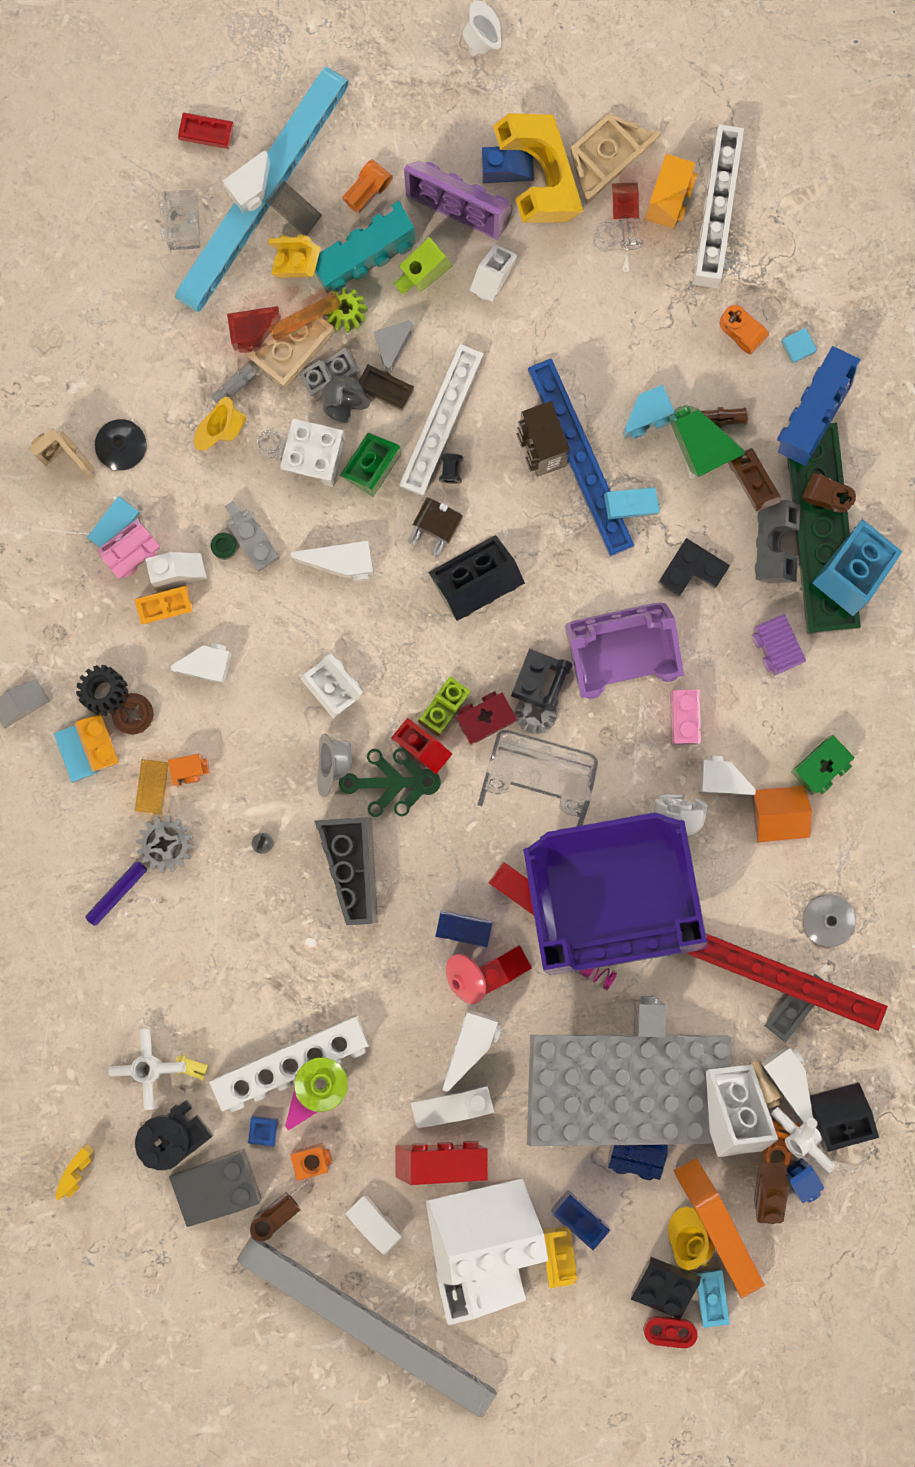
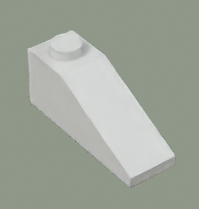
M369 541L291 552V558L294 562L346 579H353L354 582L367 581L369 576L374 575Z
M784 1046L763 1061L761 1066L782 1093L783 1098L799 1121L804 1124L807 1119L813 1118L806 1070L802 1066L804 1059L796 1048L791 1050L789 1047Z
M488 1083L411 1102L417 1129L494 1113Z

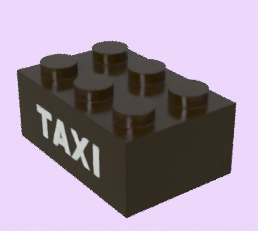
M552 401L522 411L516 435L521 448L526 447L527 457L525 459L530 472L535 471L536 476L539 477L566 467L570 448Z

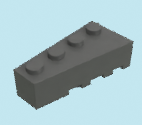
M372 818L315 820L346 925L378 923Z

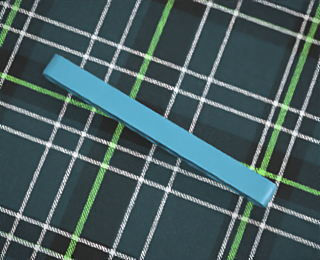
M327 66L322 69L267 152L270 168L265 199L262 200V204L256 210L247 211L243 214L234 202L177 289L175 295L177 300L196 312L202 310L344 95L349 84L348 79Z

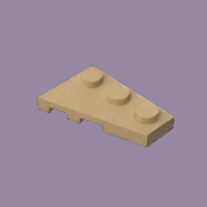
M314 312L290 327L285 334L277 339L272 338L266 342L267 345L256 352L254 350L246 356L286 389L336 330L330 323Z

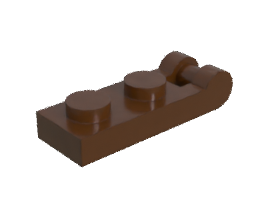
M753 448L745 450L744 455L728 462L731 471L735 473L756 512L781 502L780 494Z

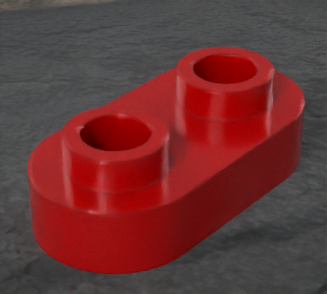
M653 1316L647 1319L643 1327L647 1341L656 1346L685 1349L693 1346L698 1337L694 1324L687 1319ZM655 1325L661 1327V1331L657 1334L652 1332V1328ZM685 1328L688 1330L687 1335L679 1336V1330Z

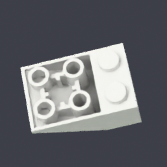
M519 1269L456 1285L439 1283L438 1281L448 1325L476 1319L526 1300Z

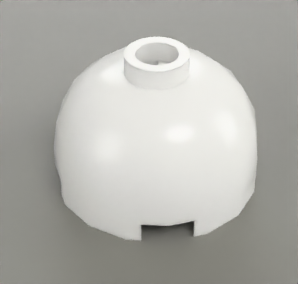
M676 794L661 795L659 800L656 799L654 812L677 820H684L688 836L696 834L703 827L708 805L697 798H695V803L682 800L684 795Z

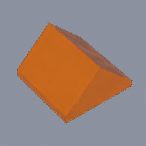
M805 786L756 790L752 798L757 842L810 838L812 809Z

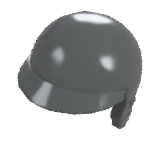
M339 376L331 379L322 391L323 410L332 419L341 423L349 422L352 409H366L371 404L361 384L349 376Z

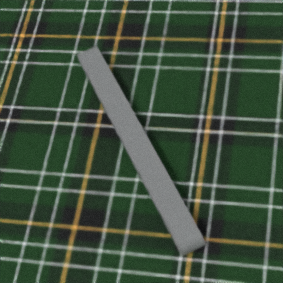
M251 1236L238 1256L237 1261L242 1266L473 1414L483 1417L497 1395L496 1390L481 1379L265 1241H257Z

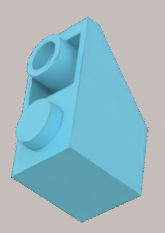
M663 385L638 395L623 432L624 438L632 436L635 439L647 433L646 430L656 426V429H660L670 424L668 417L675 413Z

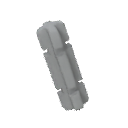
M249 364L244 365L240 369L239 374H234L222 385L221 390L218 389L212 394V399L217 404L224 397L230 396L232 398L246 385L247 380L250 382L256 376L255 370Z

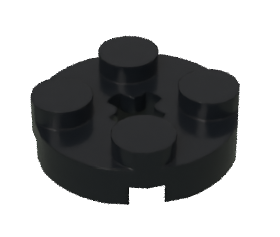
M159 1115L147 1120L138 1129L135 1138V1150L143 1165L160 1171L177 1166L185 1157L190 1144L186 1127L168 1115ZM163 1135L164 1140H169L165 1150H161L158 1146L156 1147L155 1142L158 1141V1136Z

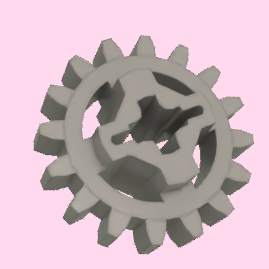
M166 816L164 822H162L160 817H155L156 824L154 825L147 821L146 826L148 830H139V833L143 835V839L136 840V843L142 845L137 854L145 855L141 862L147 863L150 861L149 869L151 870L159 866L160 873H165L166 867L171 872H174L176 864L184 867L185 864L182 859H191L192 856L187 851L188 849H194V845L188 843V840H191L194 836L186 835L185 833L189 828L188 825L180 827V819H176L171 823V816ZM166 827L175 829L180 835L173 836L169 834ZM155 831L156 836L153 842L148 844L151 834ZM163 838L176 841L167 846L168 851L165 848H155L163 843ZM182 845L181 852L176 857L175 851L178 846ZM158 853L162 855L165 862L158 861L151 854Z

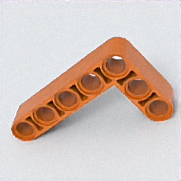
M695 1158L674 1169L673 1171L698 1214L741 1299L764 1287L765 1284L723 1201L698 1159Z

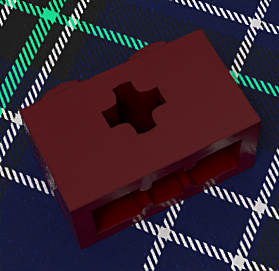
M493 691L481 698L483 703L475 707L470 703L458 710L460 714L456 716V719L470 746L517 722L503 692L497 695ZM483 710L485 713H492L489 719L490 722L487 724L484 720L480 722L478 720Z

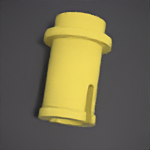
M185 1054L183 1056L178 1055L175 1062L184 1061L186 1064L185 1072L180 1073L203 1081L208 1064L186 1058Z

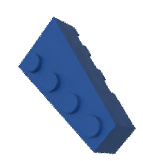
M834 346L831 347L821 367L819 366L816 370L811 386H807L799 408L795 407L792 411L788 428H782L777 438V441L780 442L778 453L804 466L807 465L853 385L860 358Z

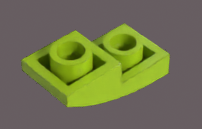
M449 676L418 722L437 736H440L471 690Z

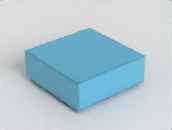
M806 328L781 341L793 364L817 351Z

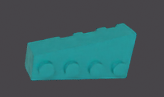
M400 201L391 205L393 211L387 215L382 216L379 213L373 217L372 222L366 229L356 228L346 237L345 243L342 244L341 241H337L319 253L314 273L326 294L331 291H340L346 286L348 281L354 278L355 280L363 278L368 274V270L375 266L382 267L391 261V257L398 253L400 255L406 254L413 248V245L416 244L415 228Z

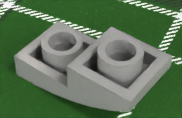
M344 348L325 361L319 360L299 374L310 396L321 393L324 386L331 379L339 376L352 377L359 373L360 370L349 349Z

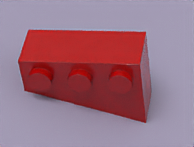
M463 1141V1145H453V1142H438L437 1145L425 1143L395 1145L396 1178L410 1185L488 1181V1148L479 1145L478 1141Z

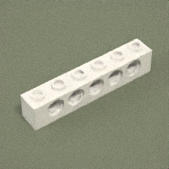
M718 124L714 136L692 285L718 288L722 279L744 128Z
M358 1015L216 1077L209 1083L221 1111L229 1109L230 1113L245 1107L244 1102L251 1098L257 1102L268 1097L269 1090L278 1087V1090L281 1091L294 1085L292 1080L295 1079L300 1067L311 1060L308 1055L309 1049L319 1048L323 1054L322 1058L332 1059L340 1065L342 1064L341 1058L351 1055L353 1059L366 1053L365 1048L370 1043ZM335 1037H343L346 1040L347 1048L345 1050L339 1051L333 1047L332 1042ZM289 1058L296 1060L298 1070L295 1072L287 1071L284 1067L285 1060ZM264 1069L270 1070L274 1075L273 1081L270 1083L263 1082L260 1078V1072ZM237 1081H246L249 1084V1092L246 1094L239 1093L236 1089Z

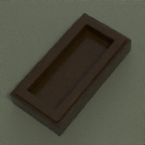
M367 364L359 380L364 393L401 411L404 410L414 390V386Z

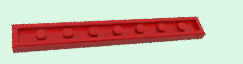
M707 933L709 948L686 953L879 1031L888 1008L887 1005Z

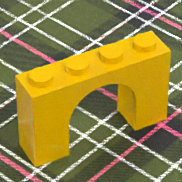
M508 113L493 125L500 150H522L528 152L540 163L546 176V187H531L515 198L522 223L568 222L584 211L554 115Z

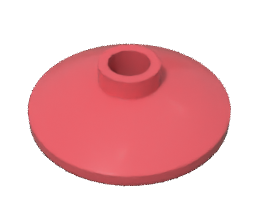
M464 954L451 956L446 963V977L453 992L468 1004H476L483 1000L486 994V982L478 965Z

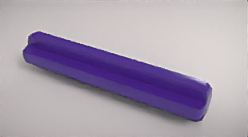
M136 861L85 916L87 921L94 926L98 925L147 872V868L141 862Z

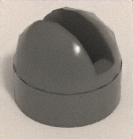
M258 833L252 839V848L257 853H268L273 847V839L266 833ZM261 836L266 837L262 850L257 849Z

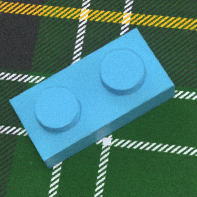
M722 1269L695 1272L696 1275L701 1276L697 1292L703 1328L729 1325Z

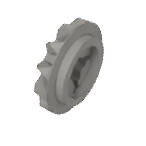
M540 693L541 696H544V697H547V696H548V695H545V694H543V693ZM519 700L515 716L523 730L532 734H540L548 731L554 725L557 718V709L553 712L544 710L540 719L542 723H540L536 717L526 718L532 712V704Z

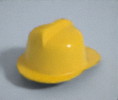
M224 397L220 399L214 409L199 424L194 436V446L197 450H207L218 440L229 442L238 436L241 428L247 421V417L233 406L231 398Z
M687 1206L679 1208L673 1213L668 1225L669 1239L676 1263L685 1270H693L699 1266L706 1267L713 1256L714 1245L695 1209Z

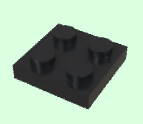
M650 1257L632 1291L631 1300L681 1319L700 1285L701 1276Z

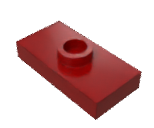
M183 112L178 139L229 149L234 123L233 121Z

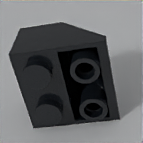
M859 1082L809 1095L813 1118L817 1121L816 1129L822 1138L820 1143L827 1152L879 1138L872 1110Z

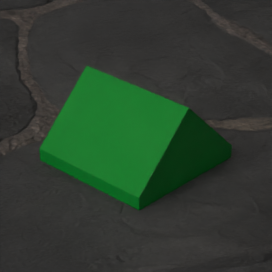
M367 433L340 476L374 497L400 458L401 448L396 443Z

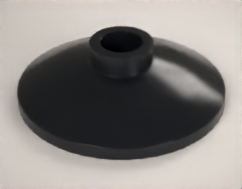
M117 419L106 423L99 430L95 438V451L99 460L108 468L118 471L129 470L138 465L143 459L147 448L146 437L141 428L125 419ZM117 439H123L121 447L115 446Z

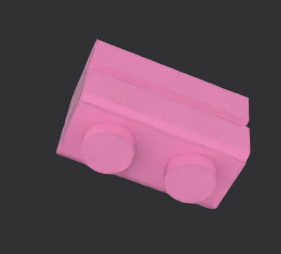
M137 518L100 547L97 552L120 580L123 576L127 578L133 575L137 570L136 566L146 558L156 556L160 546Z
M699 690L672 691L670 693L671 744L696 745L701 743V731H699V728H701Z

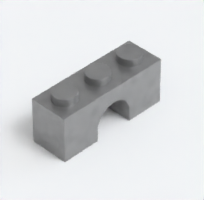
M781 500L778 504L760 510L757 515L759 525L758 537L756 539V580L769 584L797 581L798 556L782 552L780 544L787 532L799 530L800 504L789 500Z

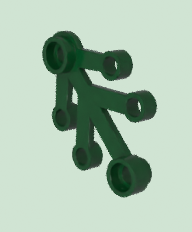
M403 748L394 751L393 759L396 763L403 764L414 777H403L383 758L380 750L371 749L367 753L368 762L376 765L388 778H358L352 773H347L343 778L339 779V788L345 794H354L358 789L388 788L377 801H373L368 805V813L373 817L381 816L384 808L403 788H414L404 801H398L394 805V812L398 816L403 817L409 813L410 807L423 794L432 795L436 793L440 788L441 780L438 773L435 774L430 769L422 770ZM402 751L406 754L404 761L396 759L398 752ZM373 752H377L380 755L379 760L376 762L370 760V755ZM425 777H430L433 780L430 787L423 785L422 782ZM350 778L354 781V786L348 789L344 786V782ZM378 804L381 811L378 814H373L371 812L372 805ZM399 804L407 806L405 813H398L397 806Z

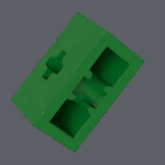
M831 735L801 761L791 773L812 795L818 792L823 794L833 785L831 780L837 774L841 777L851 769L852 765L850 762L855 757L834 735ZM821 763H829L827 766L828 771L821 772L819 770L822 767Z

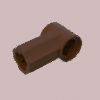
M285 1192L262 1213L254 1217L250 1226V1233L255 1240L261 1242L270 1239L273 1233L301 1210L291 1195ZM259 1221H266L270 1226V1230L267 1233H259L255 1228V1224Z

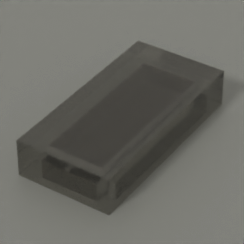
M284 180L279 182L266 200L273 209L303 235H308L322 216L320 212Z

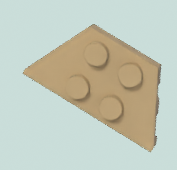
M610 113L602 118L571 146L570 150L585 201L589 203L660 138L661 134L656 130L651 132L639 127V124L632 121H623L620 117Z

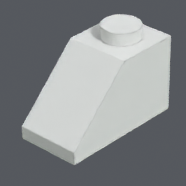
M265 150L222 180L225 190L243 214L247 211L256 210L262 204V200L265 199L270 161Z
M494 244L479 264L469 291L475 293L481 299L493 302L501 291L518 255Z
M169 552L145 559L151 584L157 592L207 579L201 553Z
M211 643V647L203 645L172 664L171 671L225 684L232 654L226 651L227 646L216 643Z
M708 756V760L701 761L699 793L755 795L756 789L731 762L724 761L723 756Z

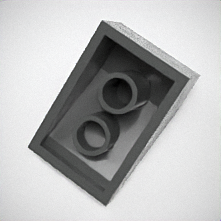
M245 1149L169 1176L187 1227L239 1212L259 1204L262 1200Z

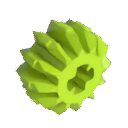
M343 287L341 295L333 291V299H326L325 303L328 307L324 309V315L329 316L327 322L331 325L335 324L336 331H340L342 326H345L346 333H349L350 326L353 325L358 330L360 328L358 321H366V316L363 313L368 311V307L363 304L365 301L363 296L356 297L357 292L355 289L347 294L346 288ZM347 306L349 313L343 314V307Z

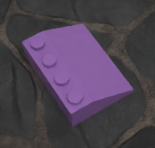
M416 161L406 164L404 168L406 197L491 238L499 239L512 211V205L509 204L506 198L500 195L494 197L486 193V190L477 184L469 185L463 182V179L457 174L444 173L434 163Z

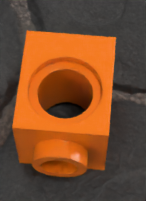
M323 1143L294 1150L290 1154L297 1181L328 1173L329 1165L333 1164L329 1148L324 1149ZM308 1155H316L320 1160V1165L314 1168L309 1167L306 1164L305 1158Z

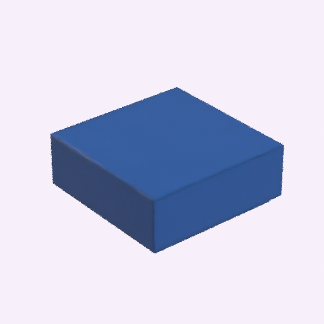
M251 1116L248 1144L274 1147L278 1119Z

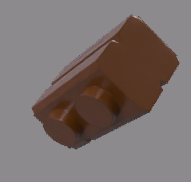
M761 1163L758 1166L754 1205L756 1219L759 1223L776 1224L784 1222L789 1192L786 1164Z

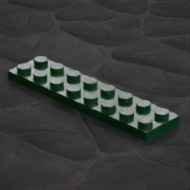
M836 422L830 423L806 466L787 457L792 502L800 504L799 530L796 531L807 634L861 628L859 611L852 616L812 583L824 565L850 534L848 511L837 513L830 509L810 504L802 499L812 473L824 475L833 481L844 484L838 425ZM841 494L838 497L840 498L839 503L844 504L846 502L845 495Z

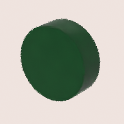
M219 533L211 540V551L217 558L227 560L236 554L237 542L232 535Z

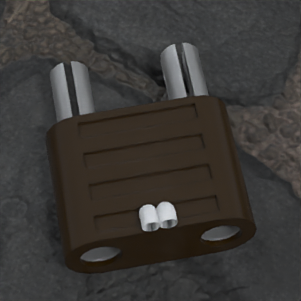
M426 497L412 524L414 529L407 542L409 544L412 542V545L415 546L423 531L437 538L431 555L434 556L435 554V557H439L445 543H450L463 515L443 503Z

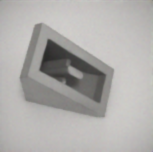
M409 320L374 331L375 341L383 366L388 374L392 373L414 331L413 322Z
M37 679L11 688L0 697V722L5 729L50 702Z

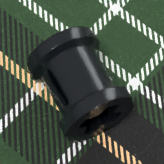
M441 454L443 468L439 481L448 484L462 483L460 468L464 457L459 454Z

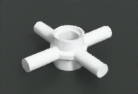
M140 1029L141 1056L134 1060L132 1065L110 1066L108 1072L110 1077L132 1076L136 1081L141 1082L143 1087V1109L152 1110L154 1109L153 1082L164 1073L185 1072L186 1064L184 1061L162 1063L159 1058L154 1057L151 1048V1029ZM146 1063L150 1067V1072L148 1075L145 1073L144 1070Z
M778 1107L771 1113V1116L790 1134L785 1139V1143L792 1153V1161L797 1162L809 1153L828 1173H831L836 1168V1165L816 1146L821 1142L822 1138L816 1129L817 1121L814 1118L807 1119L804 1124L797 1127Z

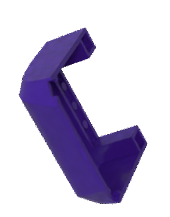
M656 812L548 831L531 846L523 849L543 971L548 975L589 970L709 948L684 820H677Z

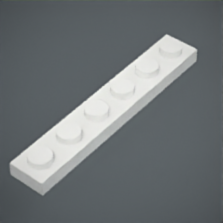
M459 344L400 482V488L424 497L482 361L483 353Z

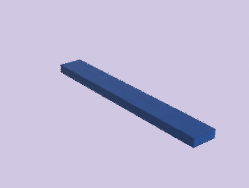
M552 358L529 367L528 373L542 404L552 401L570 448L568 463L609 556L612 557L633 548L635 545L623 518L608 520L604 494L611 491Z

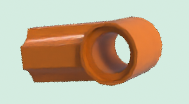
M371 159L362 168L359 178L344 194L342 199L349 208L360 214L377 193L381 194L388 187L393 176L375 160Z

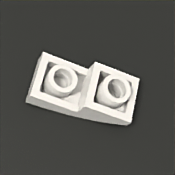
M364 1195L345 1213L357 1229L383 1255H386L404 1237L392 1220L380 1212L369 1196Z

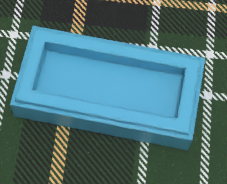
M655 487L611 491L604 494L608 520L657 515L660 512Z
M118 496L87 538L97 546L102 547L135 521L140 512Z
M75 725L54 733L71 782L74 783L98 773L97 771L92 772Z

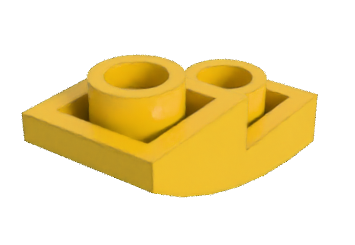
M88 1144L82 1147L65 1169L56 1190L55 1198L58 1201L64 1196L69 1199L80 1188L77 1183L83 1177L76 1169L80 1172L92 1162L89 1156L95 1152Z

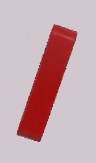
M502 862L488 883L534 916L528 879L505 862Z

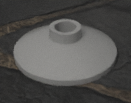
M826 894L816 897L807 905L803 914V927L807 936L821 946H839L851 937L855 929L856 918L851 905L837 895ZM829 916H833L835 918V924L833 926H829L827 924V918Z

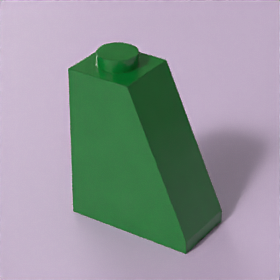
M683 405L674 410L675 414L668 417L690 472L697 477L745 454L744 450L699 409L693 406Z

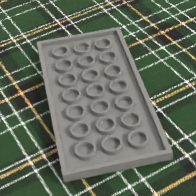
M530 1035L527 1145L714 1144L709 1128L706 1071L708 1069L731 1067L732 1037L702 1035H666V1038L638 1037L637 1035Z

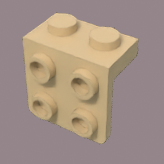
M52 428L46 434L42 433L32 441L33 445L29 447V450L45 466L62 452L66 451L91 480L95 477L91 472L94 469L92 464L80 451L75 454L74 451L78 448L63 431L58 434Z

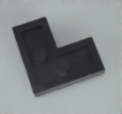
M686 538L658 583L678 596L682 594L693 575L716 588L730 565Z

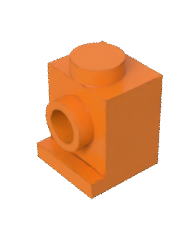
M199 753L168 760L173 786H182V780L185 781V784L201 781L200 776L210 774L207 758L203 759V756Z

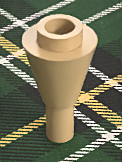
M756 1060L749 1063V1065L754 1067L767 1108L770 1109L780 1105V1098L784 1096L768 1075H765L760 1061Z

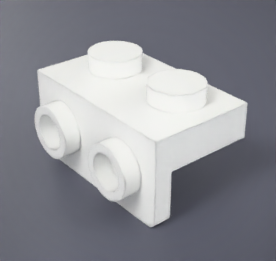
M331 653L326 655L320 663L300 678L333 719L354 704L363 694L359 683L348 675L341 661L334 658Z

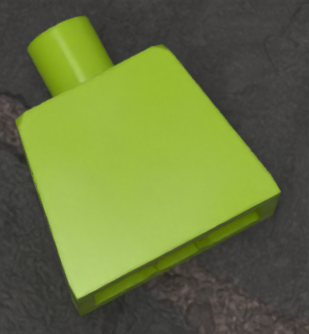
M429 237L400 264L399 267L403 270L404 274L393 284L402 295L407 293L413 286H416L421 292L453 266Z

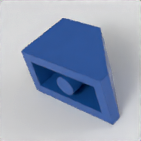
M499 146L482 147L483 183L534 181L533 156L528 152L522 150H500Z
M800 1158L799 1161L786 1168L789 1186L802 1203L806 1201L811 1203L821 1196L820 1191L824 1189V1186L808 1162Z

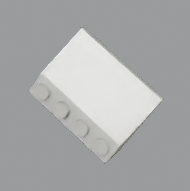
M523 1179L511 1180L426 1200L439 1283L456 1285L548 1261L544 1233Z

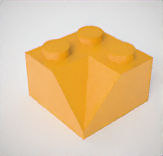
M665 154L645 220L673 229L677 220L682 222L686 206H683L682 203L684 197L690 198L697 177V173L693 172L696 163Z

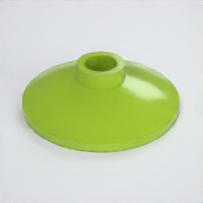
M320 1057L311 1059L300 1067L295 1077L294 1089L298 1100L306 1108L316 1112H325L334 1109L343 1101L348 1089V1080L345 1071L337 1062L329 1058ZM318 1079L325 1080L326 1084L323 1089L316 1088L315 1083Z

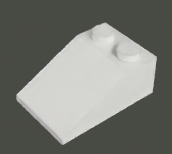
M470 1009L466 1010L443 1082V1091L448 1092L490 1049L491 1043H497L501 1031V1026L497 1025V1018Z
M753 1065L708 1069L706 1071L709 1128L718 1157L761 1152L778 1140Z

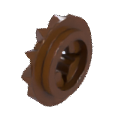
M137 693L125 694L126 702L121 701L119 703L123 707L120 710L117 707L114 708L116 713L112 714L113 723L123 733L130 735L143 733L151 726L154 717L152 704L143 695ZM135 707H138L137 713L142 720L133 718L128 722L129 714L124 708L134 710Z

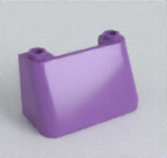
M652 603L571 621L565 625L581 698H597L605 690V685L652 674H655L657 678L662 679L664 682H671L676 680L677 677L684 676L675 617L665 603Z

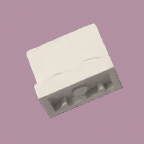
M293 419L280 468L283 471L321 479L323 485L333 487L346 439L344 431Z

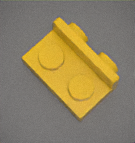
M280 235L279 238H269L268 245L277 249L271 274L277 278L313 277L321 247L312 243V239L305 235H297L292 238Z

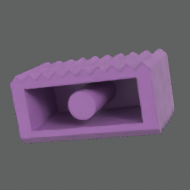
M785 614L753 628L755 632L752 634L753 642L757 648H762L765 655L762 658L763 664L768 672H773L774 676L806 662V658Z

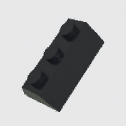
M497 535L428 572L456 621L469 616L474 611L525 584L514 558Z

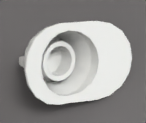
M474 0L470 4L469 20L462 32V36L468 45L469 55L475 56L478 53L484 55L492 49L499 50L501 48V27L498 17L492 8L480 0Z

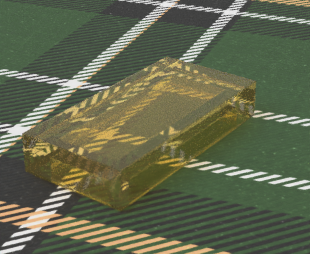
M141 759L135 811L162 814L168 762Z

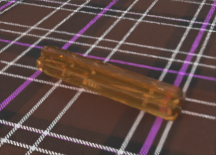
M331 294L270 325V333L275 340H278L341 307L340 300L336 294Z

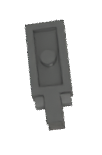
M814 974V975H813L814 977H817V978H819V979H822V978H821L820 976H818L817 974ZM788 995L764 1026L786 1043L815 1005Z

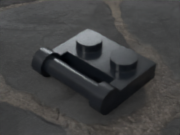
M529 648L511 697L547 711H556L559 704L557 699L566 675L571 672L572 663L564 659L558 660ZM552 669L557 672L548 696H541L540 692L548 671Z

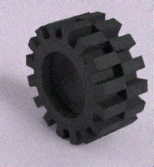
M98 665L93 666L94 671L87 669L85 672L88 675L86 677L81 675L80 679L83 682H77L76 686L80 689V691H76L79 702L98 716L99 714L107 716V711L110 714L116 713L114 708L117 707L120 710L123 706L119 703L121 701L126 702L127 700L123 695L128 694V689L125 687L128 686L127 682L117 671L111 667L108 668L106 665H101V668ZM103 682H109L110 690L108 694L101 699H96L94 696L96 688Z

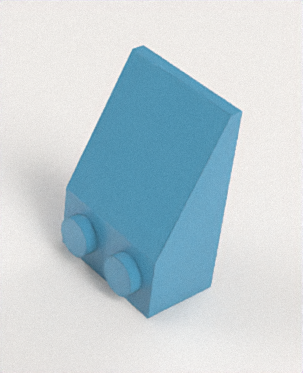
M862 519L824 565L812 583L854 616L871 600L903 551Z

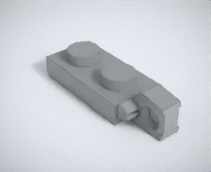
M234 501L225 506L232 519L227 521L230 526L229 528L258 572L280 558L247 509L240 512Z

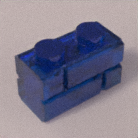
M441 910L435 937L488 947L493 921Z
M667 1144L611 1145L608 1155V1168L618 1174H636L644 1180H661L667 1159L668 1146Z
M567 1190L551 1209L552 1215L592 1250L610 1232L609 1225L581 1200H578L570 1190Z

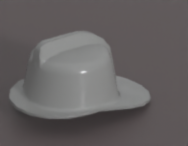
M325 733L321 735L319 741L320 758L317 777L318 791L322 797H326L329 794L333 781L343 778L349 772L352 765L351 744L347 741L331 740Z

